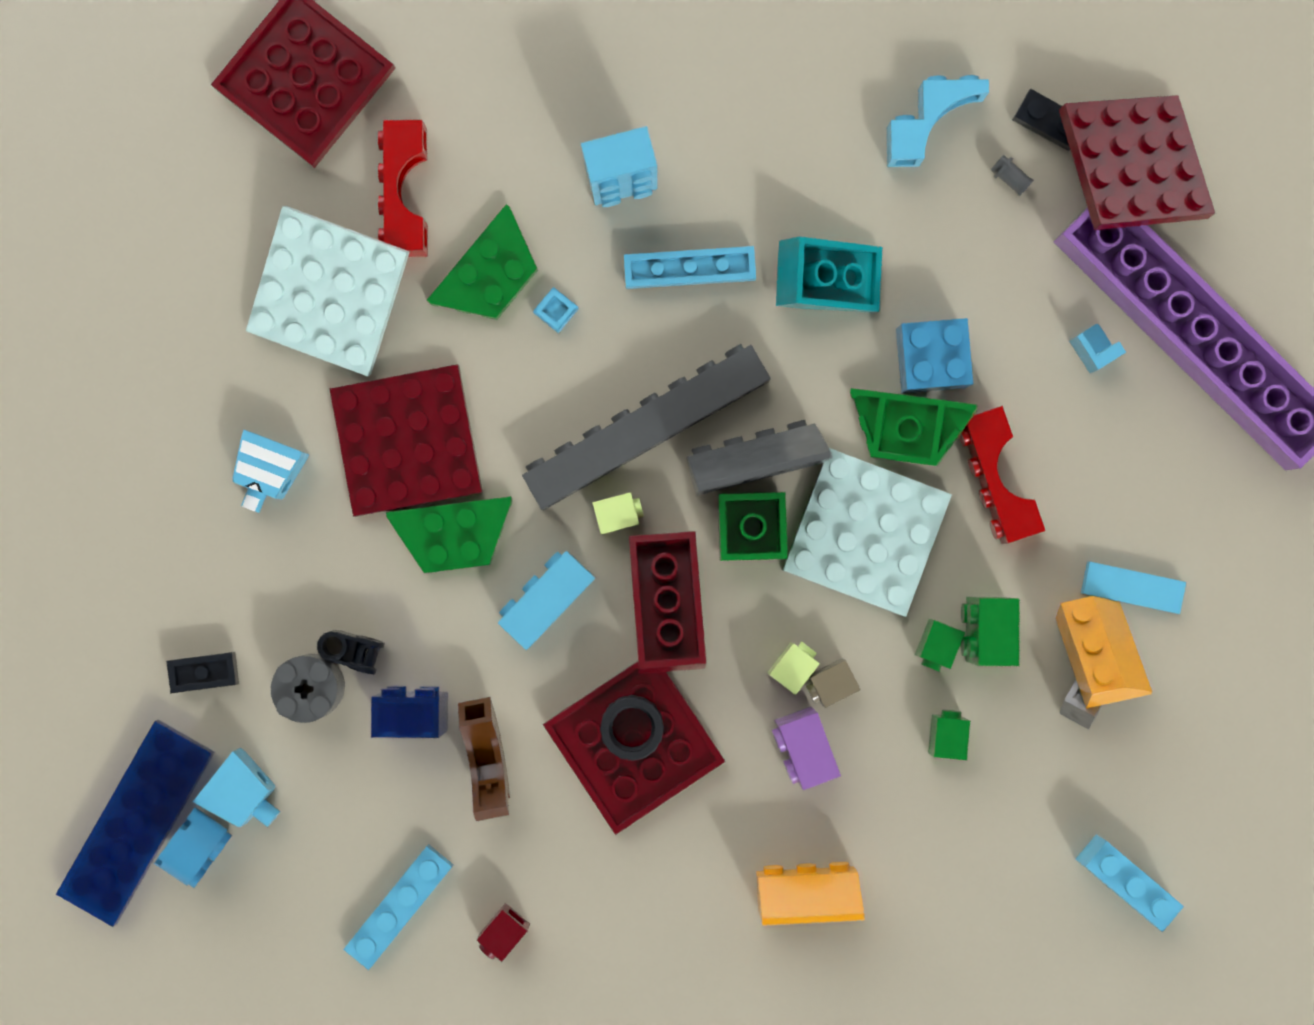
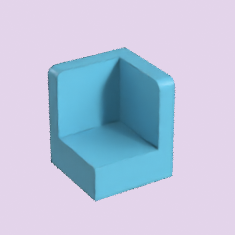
M1099 324L1093 325L1069 340L1089 373L1101 369L1126 353L1120 341L1111 344Z

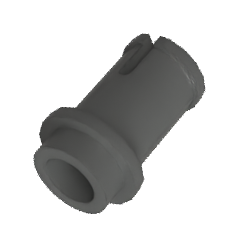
M1003 155L991 168V171L995 174L993 177L995 179L999 177L1020 196L1034 180L1012 162V157L1008 159Z

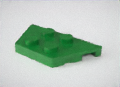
M507 204L427 299L428 303L432 306L446 307L459 312L477 314L485 318L498 320L538 271L511 208Z
M851 388L850 390L851 397L854 399L859 414L858 419L861 428L866 435L870 456L889 460L938 466L978 409L977 404Z
M510 496L386 512V517L423 573L491 565L496 545L502 534L513 500Z

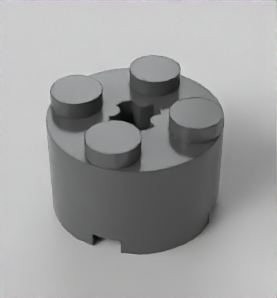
M306 654L287 660L277 668L271 682V697L279 715L299 723L313 722L330 714L341 702L345 692L344 676L340 669L333 662L323 659L319 654ZM307 683L309 686H313L314 691L308 693L303 690V684Z

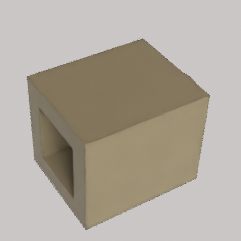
M843 658L812 673L809 677L811 684L806 686L813 702L817 703L820 701L825 708L861 690L846 660Z

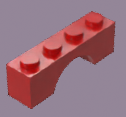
M383 120V131H378L379 151H383V163L378 164L379 183H383V195L378 197L379 215H384V228H379L378 240L409 251L408 257H428V224L423 217L410 212L405 207L402 199V186L405 177L415 166L427 161V127L423 120Z
M1003 406L973 415L959 435V439L963 446H968L971 458L968 459L969 468L972 475L979 478L982 487L979 490L980 500L985 509L989 508L993 519L989 522L992 534L996 540L1000 539L1001 544H1008L1046 530L1035 499H1025L1012 494L1000 480L997 468L999 454L1004 445L1013 438Z

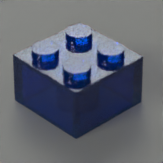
M402 685L382 688L380 693L371 697V738H440L448 731V692H439L440 686H420V688L415 689V692H407V686Z

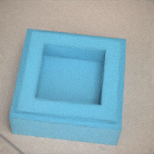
M553 287L534 309L533 313L559 334L579 310V307Z

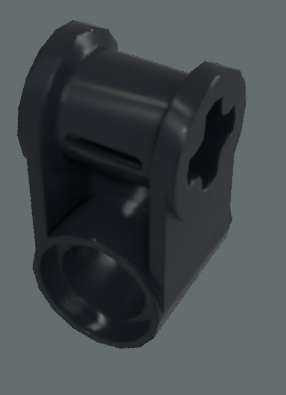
M332 630L324 633L319 638L317 651L327 661L347 666L362 673L375 675L377 671L374 667L380 648H384L385 642L342 630ZM331 636L339 638L342 643V650L339 654H333L327 649V640Z

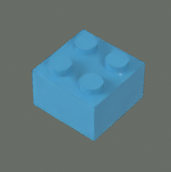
M968 318L902 323L896 329L901 394L964 389L973 385Z

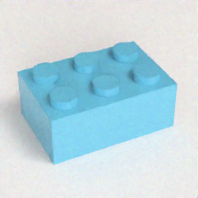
M647 126L581 143L585 169L595 205L602 204V207L615 206L621 203L622 198L633 196L634 199H642L652 195V191L657 189V162Z

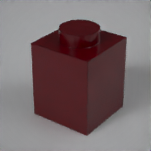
M505 903L480 932L476 941L480 943L479 948L487 957L491 959L496 957L502 962L528 932L530 923Z

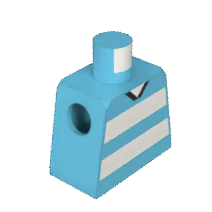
M243 430L233 474L234 483L248 488L241 506L260 513L266 496L282 500L307 461L309 454L253 432Z

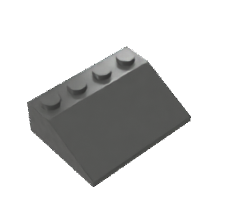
M806 420L787 424V431L775 433L774 428L756 432V439L743 441V437L740 436L723 441L725 447L712 450L711 444L694 448L692 449L693 455L687 456V462L695 493L698 496L822 464L832 458V454L816 424L807 425Z

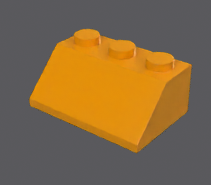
M1096 596L1060 603L1055 619L1086 709L1151 695L1152 689L1121 603Z
M848 862L829 863L828 868H816V864L803 863L796 865V869L783 870L781 865H768L763 867L764 871H756L758 912L762 925L865 920L859 875L856 868L849 866Z

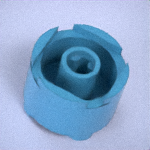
M195 807L154 864L186 886L190 885L195 888L232 835L227 832V828Z

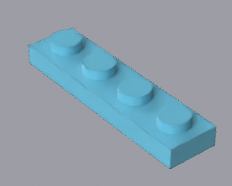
M754 246L624 254L626 289L756 281Z
M428 844L343 950L369 970L454 864Z

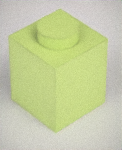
M631 492L592 502L601 535L640 525L638 518L644 517L640 499H633Z
M801 641L796 646L790 642L767 673L796 695L820 663L813 659L817 653Z

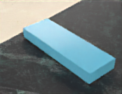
M1087 562L1081 594L1180 614L1186 582L1095 562Z

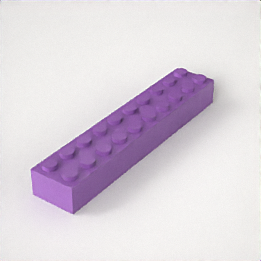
M1086 208L1053 241L1285 471L1301 469L1314 456V388L1148 225L1094 230L1088 208Z

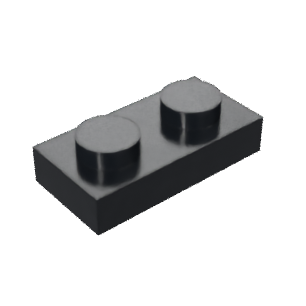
M1030 88L1012 120L1063 149L1070 150L1059 113L1062 105Z
M235 652L166 661L170 694L239 684Z

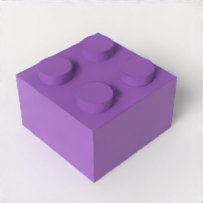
M810 706L775 719L777 728L773 729L772 733L780 751L787 752L789 759L783 762L793 784L799 783L802 790H806L841 777L817 711Z

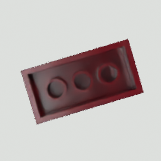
M696 532L629 536L639 674L705 669L707 662Z

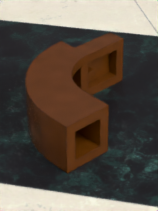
M491 697L458 703L459 729L465 744L471 773L475 820L481 821L509 815L508 798H510L508 774L500 730Z

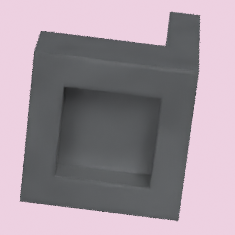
M1075 680L1064 699L1059 713L1090 729L1103 705L1086 709L1077 680Z

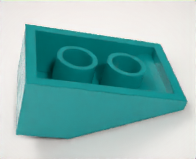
M801 236L780 240L778 247L776 306L814 310L879 312L883 247Z

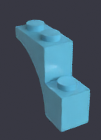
M937 75L923 80L918 89V119H915L913 115H900L895 117V120H891L886 128L887 167H919L925 159L926 142L934 124L942 116L959 106L983 102L989 93V79H979V76L966 75L960 77L959 80H947V77Z

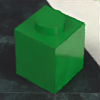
M929 619L915 655L923 658L921 665L940 672L941 666L951 669L965 632L939 621Z
M943 709L941 715L932 714L928 750L931 756L967 760L971 721L961 717V711Z

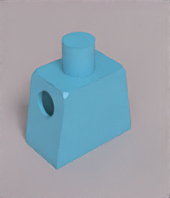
M242 748L232 751L193 801L200 807L237 827L247 824L253 816L268 827L280 813L277 808L266 800L276 788L275 784Z

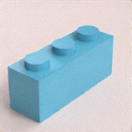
M557 551L545 563L544 566L548 570L539 579L534 575L523 586L522 590L525 594L517 603L511 599L499 612L502 618L498 624L525 650L529 649L596 579L569 551H565L563 555Z
M1097 834L1075 859L1162 932L1184 907L1108 841Z

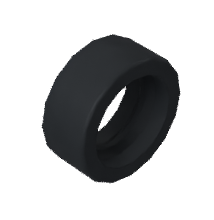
M636 695L620 697L611 703L602 716L600 727L603 743L608 750L620 759L632 761L645 758L653 753L662 740L664 730L662 715L655 704L645 697ZM624 709H640L651 720V735L640 746H624L617 741L613 734V721L617 714Z

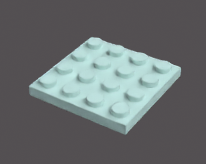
M282 206L246 331L359 374L370 376L410 252L291 207Z
M829 448L832 458L822 464L783 571L906 617L952 494Z

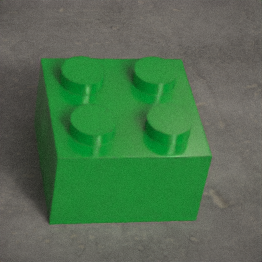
M786 492L719 494L717 496L719 561L788 559Z
M966 597V603H962L961 621L966 623V636L963 637L961 642V655L966 656V662L977 666H1019L1020 598Z

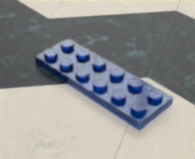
M160 720L154 721L56 895L112 927L117 925L215 751Z

